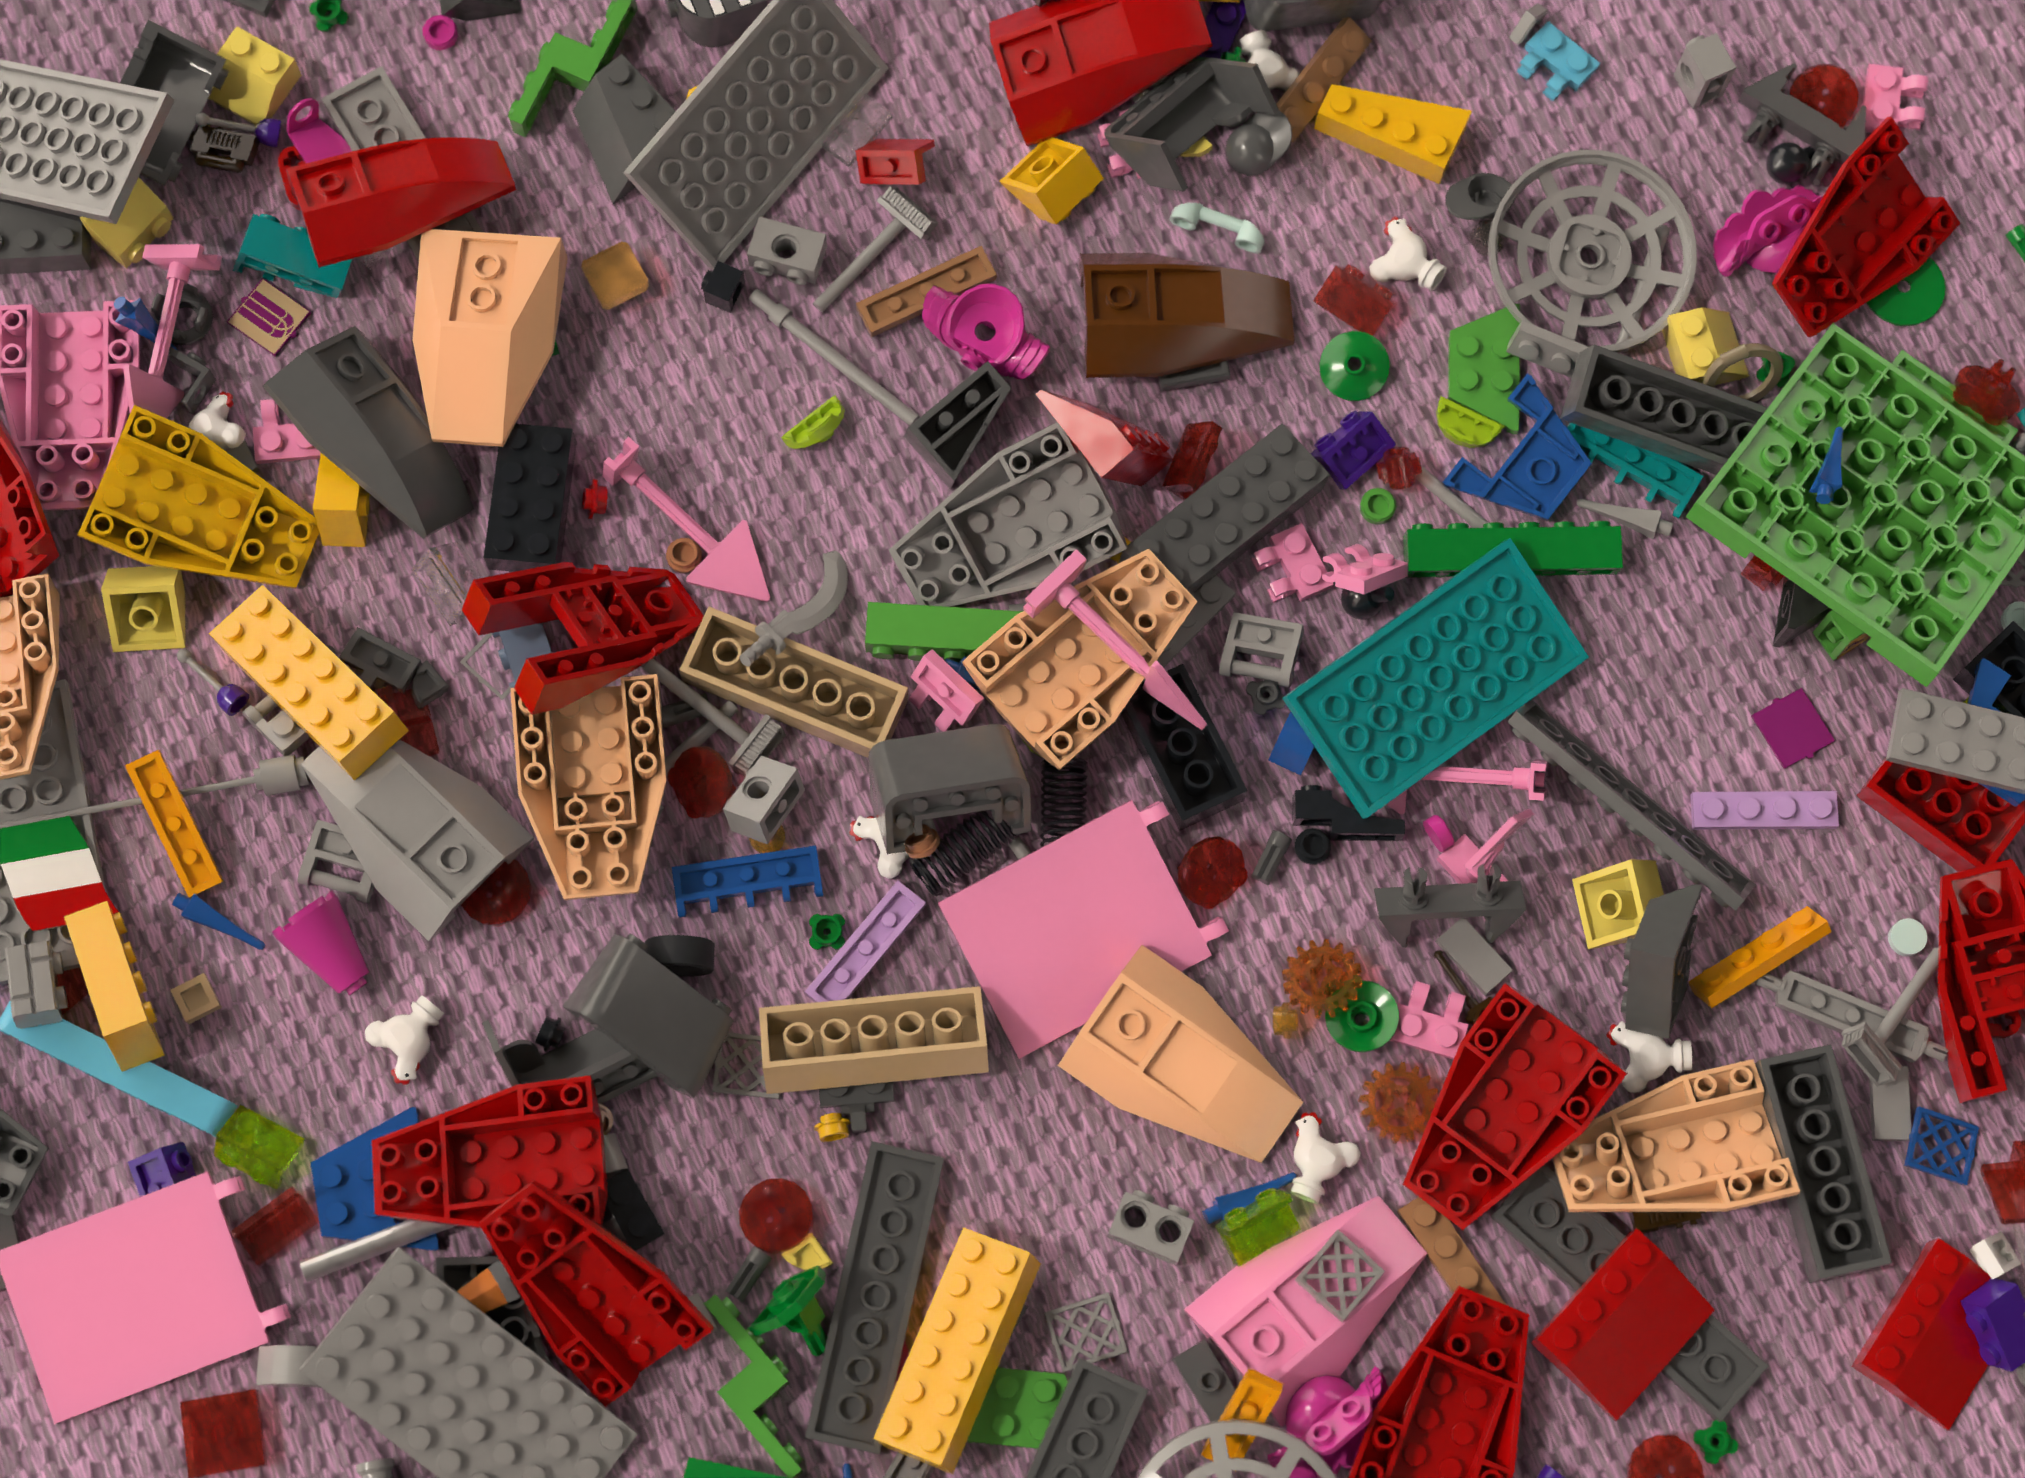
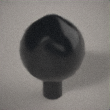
M1792 142L1781 143L1775 146L1768 154L1766 160V169L1769 176L1777 183L1786 185L1800 181L1806 175L1809 161L1814 155L1815 150L1811 146L1802 148L1800 145Z
M1391 587L1379 588L1367 594H1360L1343 589L1341 593V603L1345 612L1359 620H1366L1376 616L1382 609L1384 602L1394 599V591Z

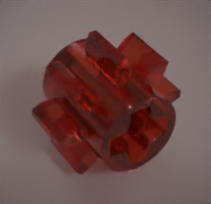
M1403 446L1386 450L1383 453L1384 461L1376 463L1379 479H1382L1383 484L1389 483V487L1393 490H1402L1413 486L1416 480L1415 475L1423 473L1420 457H1416L1415 452L1410 453L1409 448Z

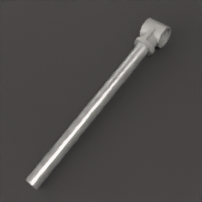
M615 1133L604 1135L607 1179L628 1169ZM407 1220L301 1260V1270L305 1280L309 1282L456 1225Z

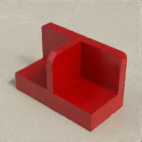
M876 139L858 148L855 152L860 184L920 185L925 182L926 176L922 154L935 147L934 139Z

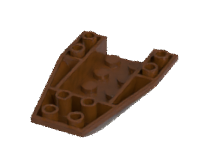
M1079 253L1081 287H1084L1086 338L1084 352L1086 378L1159 377L1294 345L1290 282L1265 274L1153 253Z

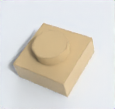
M205 973L170 990L185 1022L188 1024L222 1008Z

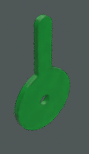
M1929 257L1918 270L1901 280L1909 284L1910 290L1908 292H1901L1897 288L1896 283L1866 302L1870 310L1887 323L1897 326L1918 325L1933 317L1941 307L1945 297V280L1938 265Z

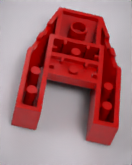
M562 562L473 579L461 609L479 636L560 619L577 644L578 648L526 658L514 689L531 715L564 708L632 672L698 630L704 617L676 575L668 569L629 567L628 571H614L608 565L594 564L592 569L575 568L572 562ZM667 579L671 585L668 587H656Z
M2013 859L1940 877L1938 999L1945 1046L1948 1050V1066L1959 1103L1992 1096L2008 1090L1986 1019L2025 1009V877Z

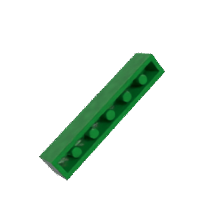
M1571 521L1556 522L1554 527H1540L1538 522H1523L1518 524V527L1504 528V523L1499 522L1483 524V528H1469L1467 523H1452L1444 529H1433V524L1421 523L1412 525V529H1407L1403 536L1404 562L1408 563V577L1405 578L1454 577L1509 538H1511L1535 576L1617 575L1623 568L1621 526H1611L1609 521L1590 522L1589 526L1575 527V522Z

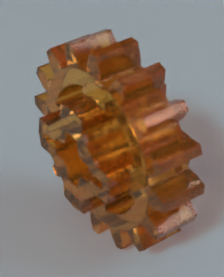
M1325 939L1322 946L1317 947L1314 940H1310V949L1305 951L1300 946L1296 947L1297 959L1290 956L1287 957V965L1290 969L1282 970L1283 980L1287 981L1283 983L1285 994H1291L1289 1000L1292 1006L1301 1003V1014L1305 1015L1310 1009H1313L1317 1019H1320L1322 1011H1328V1014L1333 1018L1335 1017V1008L1340 1007L1345 1012L1349 1010L1347 999L1358 1000V993L1355 989L1362 988L1363 985L1362 977L1358 976L1362 973L1360 963H1354L1355 955L1353 951L1344 954L1342 943H1338L1335 948H1331L1329 939ZM1332 961L1338 963V964L1341 965L1342 967H1336V966L1332 963ZM1324 969H1326L1327 976L1321 981V987L1319 988L1318 981H1320ZM1302 990H1309L1312 994V997L1307 995ZM1336 990H1339L1337 994L1332 996Z
M1400 1062L1397 1070H1393L1390 1063L1384 1065L1383 1075L1377 1070L1371 1073L1374 1083L1369 1081L1363 1083L1362 1088L1368 1094L1360 1095L1358 1102L1366 1104L1367 1108L1363 1109L1359 1114L1360 1117H1370L1371 1121L1366 1127L1368 1130L1374 1129L1376 1126L1380 1129L1379 1139L1382 1140L1388 1133L1392 1135L1393 1144H1397L1401 1135H1404L1409 1143L1414 1140V1131L1421 1136L1423 1135L1426 1128L1423 1123H1428L1431 1116L1430 1111H1433L1436 1103L1431 1101V1098L1438 1093V1089H1428L1427 1084L1431 1079L1429 1075L1422 1079L1417 1076L1420 1067L1415 1066L1411 1072L1406 1071L1405 1062ZM1393 1079L1405 1080L1411 1084L1408 1086L1396 1085ZM1377 1090L1383 1098L1382 1108L1379 1111L1375 1107ZM1411 1093L1404 1104L1405 1110L1402 1107H1398L1387 1112L1394 1101L1393 1095L1398 1099ZM1420 1094L1423 1100L1421 1115H1419V1111L1416 1108V1097ZM1390 1119L1402 1120L1407 1126H1393L1388 1124L1387 1121Z

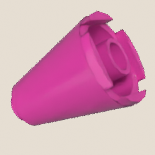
M333 890L329 891L325 898L322 895L288 919V924L282 928L278 926L272 932L283 946L338 994L346 990L350 996L367 984L364 976L369 973V970L338 896H336Z

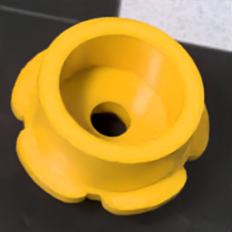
M841 1113L825 1114L820 1117V1123L814 1126V1130L819 1133L821 1142L844 1139L849 1136L848 1125L850 1120L842 1118Z

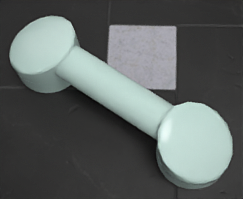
M1184 203L1176 206L1172 211L1170 222L1175 226L1192 231L1195 230L1198 221L1202 220L1238 233L1235 240L1237 247L1255 254L1260 253L1262 250L1264 237L1258 228L1248 220H1241L1204 207L1200 203Z

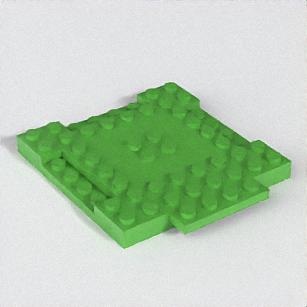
M1833 323L1686 515V518L1744 559H1746L1750 552L1869 635L1871 638L1866 643L1867 646L1927 687L1939 674L2025 549V456L2009 445L2018 432V429L1904 350H1901L1894 361L1890 363ZM1842 427V487L1834 492L1833 501H1830L1828 504H1820L1816 500L1817 493L1809 492L1827 455L1835 429Z

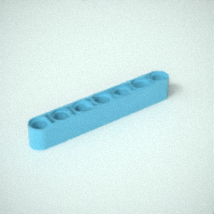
M10 1001L0 1017L1 1032L11 1035L19 1041L39 1051H43L71 1067H76L82 1072L104 1083H108L136 1099L146 1102L148 1105L173 1115L181 1121L211 1134L215 1138H221L237 1108L236 1104L151 1062H146L122 1072L105 1039L64 1019L58 1023L39 1024L35 1027L19 1029L12 1018Z

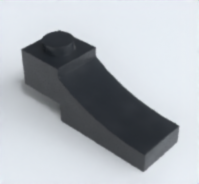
M1305 785L1301 787V790H1295L1293 794L1292 826H1329V839L1331 841H1401L1405 835V820L1382 818L1373 815L1363 819L1358 811L1333 799L1332 790H1322V786Z

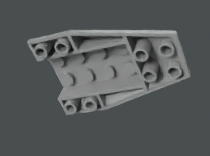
M1055 422L996 453L889 549V552L918 605L950 607L1037 587L1076 549L1087 559L1084 570L1126 550L1128 546L1116 511L1092 465L1058 422Z
M400 739L355 781L320 746L301 763L376 890L429 942L456 917L453 912L504 861L509 865L534 840V837L483 787Z

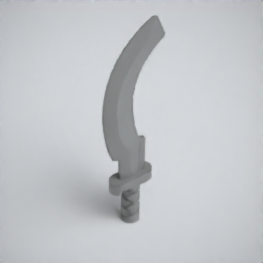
M831 551L823 554L825 572L823 583L811 600L791 612L781 611L769 624L761 622L755 627V632L760 638L740 655L739 658L743 665L750 666L769 648L774 649L775 654H780L786 648L784 639L791 633L798 635L807 632L833 614L842 602L848 585L847 564L840 553Z

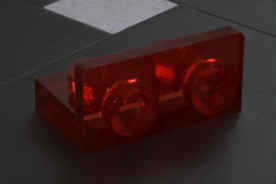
M1349 263L1345 268L1341 265H1335L1313 302L1357 331L1375 336L1390 311L1395 309L1398 304L1391 299L1394 293L1380 283H1376L1374 287L1362 280L1365 274Z
M1213 421L1186 424L1162 487L1182 500H1186L1199 489L1206 477L1205 471L1211 456L1218 447V438L1222 431L1221 426Z

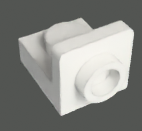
M2002 1231L1982 1240L1970 1249L1978 1265L1992 1279L2021 1265Z

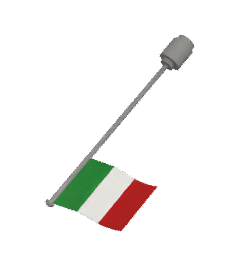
M295 754L260 760L259 768L253 769V777L187 788L180 791L184 797L256 784L257 790H264L265 795L270 796L301 790V786L309 785L310 781L309 776L301 765L305 757H295ZM140 797L0 823V864L15 905L33 932L67 926L64 919L65 916L105 901L108 902L113 914L119 912L104 888L89 846L71 817L143 804Z

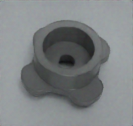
M1264 680L1258 683L1255 681L1248 683L1246 693L1251 696L1253 711L1256 714L1264 715L1267 711L1285 707L1286 703L1282 699L1285 695L1281 693L1278 682ZM1268 692L1270 697L1265 698L1263 693Z

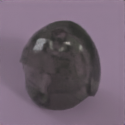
M1493 218L1481 220L1469 235V242L1480 255L1487 257L1488 239ZM1499 235L1498 253L1501 252L1508 242V238Z

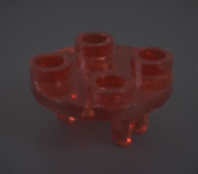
M1817 64L1806 68L1795 78L1789 89V95L1843 128L1847 121L1852 118L1858 106L1859 91L1854 78L1846 69L1834 64ZM1824 89L1829 90L1827 93L1822 92ZM1820 102L1825 103L1824 106H1819L1818 104Z
M1999 359L1990 368L1978 365L1965 366L1957 373L1954 382L1956 389L1953 391V398L1959 404L1969 406L1972 410L1982 415L1987 423L1998 426L2003 420H2009L2019 411L2021 403L2018 393L2010 383L2016 369L2011 367L2008 371L2004 372L2002 370L2004 360Z
M694 746L683 751L676 760L674 767L668 772V782L673 787L678 801L685 808L688 816L693 819L710 818L723 812L725 803L736 791L735 786L732 784V775L727 762L717 751L708 746Z
M1220 836L1207 837L1195 843L1184 855L1180 866L1177 867L1179 870L1178 883L1181 892L1192 903L1201 905L1205 909H1213L1219 903L1227 900L1248 878L1242 851L1230 839Z
M514 859L509 865L504 861L461 904L462 908L470 918L483 925L499 927L512 922L523 913L530 901L532 886L528 873L517 860ZM501 881L502 886L497 887L496 883ZM489 892L493 893L491 898H487Z
M782 1178L766 1179L754 1185L744 1196L739 1209L740 1227L746 1239L756 1248L764 1250L769 1254L786 1252L798 1246L809 1234L814 1224L813 1206L806 1192L795 1182ZM781 1208H785V1212L783 1214L779 1213V1210ZM769 1217L773 1218V1221L771 1223L767 1222V1219Z
M1656 1435L1643 1440L1632 1451L1627 1463V1478H1656L1657 1474H1660L1662 1478H1705L1703 1466L1697 1452L1686 1441L1681 1440L1675 1435ZM1669 1466H1673V1468H1674V1472H1673V1473L1669 1472V1470H1668V1467H1669Z

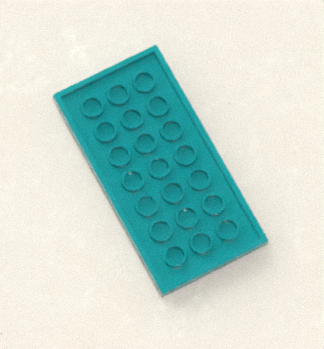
M1509 538L1282 697V699L1356 810L1364 819L1371 816L1584 662L1589 656L1511 538Z

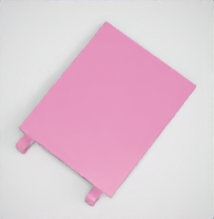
M1130 800L938 902L950 929L1018 1059L1085 1024L1141 945L1182 972L1212 956L1207 947V942L1229 932L1223 918L1220 919L1219 917L1208 921L1200 928L1197 927L1151 838L1147 826L1169 815L1163 801H1157L1138 811L1134 802Z
M207 1171L0 1250V1271L54 1424L270 1342L266 1331L267 1327L291 1318L287 1303L264 1312L259 1311L220 1201L222 1198L246 1190L241 1176L214 1184L210 1172Z

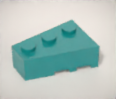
M253 214L232 271L242 273L244 267L264 272L263 279L274 281L275 276L295 283L294 287L338 298L352 259L318 267L306 228L294 227L293 229L280 224V220L268 214H260L258 216Z

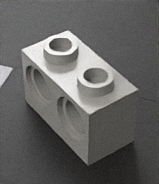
M1134 1190L1133 1194L1125 1192L1107 1237L1176 1266L1195 1220L1188 1218L1189 1212L1178 1206L1169 1204L1166 1209L1154 1204L1155 1198L1139 1190ZM1130 1209L1140 1210L1144 1214L1145 1223L1138 1228L1130 1227L1125 1222L1124 1214ZM1170 1223L1175 1225L1180 1233L1179 1239L1175 1242L1164 1241L1159 1235V1228L1163 1224Z

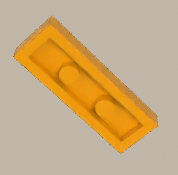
M1248 1368L1218 1421L1240 1419L1264 1423L1282 1393L1283 1383ZM1243 1434L1225 1435L1229 1458H1244L1256 1436ZM1208 1438L1203 1446L1201 1456L1214 1461L1210 1438Z

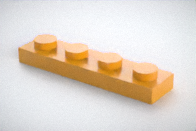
M156 750L124 765L188 897L223 882L224 880L161 750Z
M1806 906L1688 981L1690 988L1698 998L1713 1008L1831 933L1829 923L1810 907Z

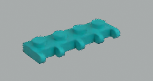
M1571 422L1567 427L1582 450L1588 454L1587 457L1591 463L1595 458L1619 472L1614 480L1616 484L1620 485L1625 476L1650 489L1644 500L1651 503L1657 493L1676 504L1677 506L1672 515L1676 518L1680 517L1703 478V475L1671 458Z

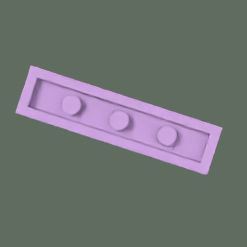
M1837 791L1692 792L1690 794L1692 830L1836 829L1839 827Z
M897 880L804 991L805 995L814 1002L849 999L925 908L926 902Z

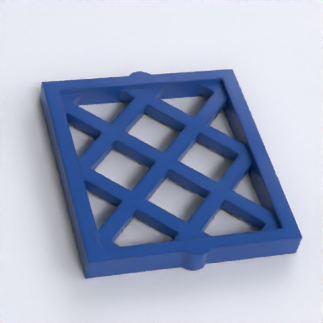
M1916 1107L1904 1166L1954 1183L1967 1185L1972 1159L1975 1157L1974 1150L1979 1126L1923 1107ZM1930 1117L1942 1120V1122L1934 1126ZM1921 1118H1923L1929 1129L1919 1134ZM1952 1124L1966 1129L1957 1133ZM1946 1125L1952 1137L1943 1142L1937 1130ZM1969 1133L1971 1139L1969 1148L1966 1150L1960 1138ZM1932 1134L1938 1146L1928 1150L1923 1139ZM1918 1142L1924 1154L1914 1159L1915 1145ZM1955 1142L1961 1153L1951 1158L1946 1146ZM1941 1150L1947 1162L1937 1167L1931 1155ZM1964 1158L1966 1161L1963 1174H1960L1955 1163ZM1927 1159L1931 1168L1918 1163ZM1950 1166L1955 1176L1941 1171Z

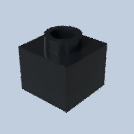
M718 261L713 271L708 270L701 284L705 303L731 313L745 285L744 271Z

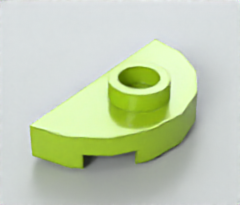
M832 396L781 438L789 448L793 449L806 448L816 443L825 442L833 436L834 430L840 425L844 418L845 409L837 396Z
M1440 396L1436 410L1438 426L1444 436L1456 445L1467 448L1483 447L1494 441L1503 430L1504 425Z

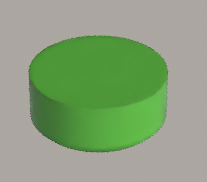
M1382 488L1370 489L1363 495L1360 502L1362 517L1367 522L1376 525L1388 522L1393 517L1396 509V501L1393 495Z

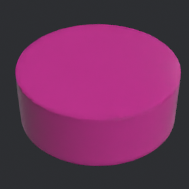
M435 15L425 22L423 36L426 44L432 49L446 50L456 43L458 30L455 22L450 17Z
M1433 815L1423 821L1426 833L1440 852H1444L1454 845V837L1440 816Z

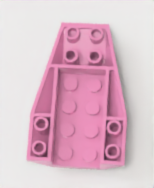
M103 301V311L39 313L32 304L0 305V392L12 439L30 473L43 511L89 509L127 422L129 405L123 367L124 365H133L140 369V334L115 322L120 312L114 308V301Z
M1377 1196L1241 1261L1186 1307L1184 1311L1207 1339L1211 1337L1243 1377L1248 1368H1251L1283 1383L1282 1393L1270 1412V1415L1277 1424L1283 1427L1286 1421L1287 1406L1294 1393L1302 1384L1314 1377L1330 1375L1340 1378L1428 1253L1380 1196ZM1337 1230L1343 1233L1358 1248H1362L1364 1253L1385 1271L1343 1322L1337 1319L1322 1304L1317 1303L1315 1298L1295 1281L1297 1276ZM1339 1242L1340 1254H1353L1347 1245ZM1334 1243L1330 1245L1323 1255H1335ZM1359 1259L1360 1272H1373V1269L1364 1260ZM1335 1260L1323 1261L1324 1273H1337ZM1341 1260L1342 1273L1355 1272L1353 1260ZM1317 1262L1307 1274H1319ZM1373 1277L1361 1278L1362 1290ZM1343 1278L1344 1291H1357L1355 1278ZM1319 1279L1307 1280V1283L1315 1291L1321 1292ZM1325 1279L1326 1292L1339 1291L1337 1279ZM1357 1296L1345 1297L1346 1309ZM1327 1297V1301L1334 1308L1341 1310L1339 1297Z

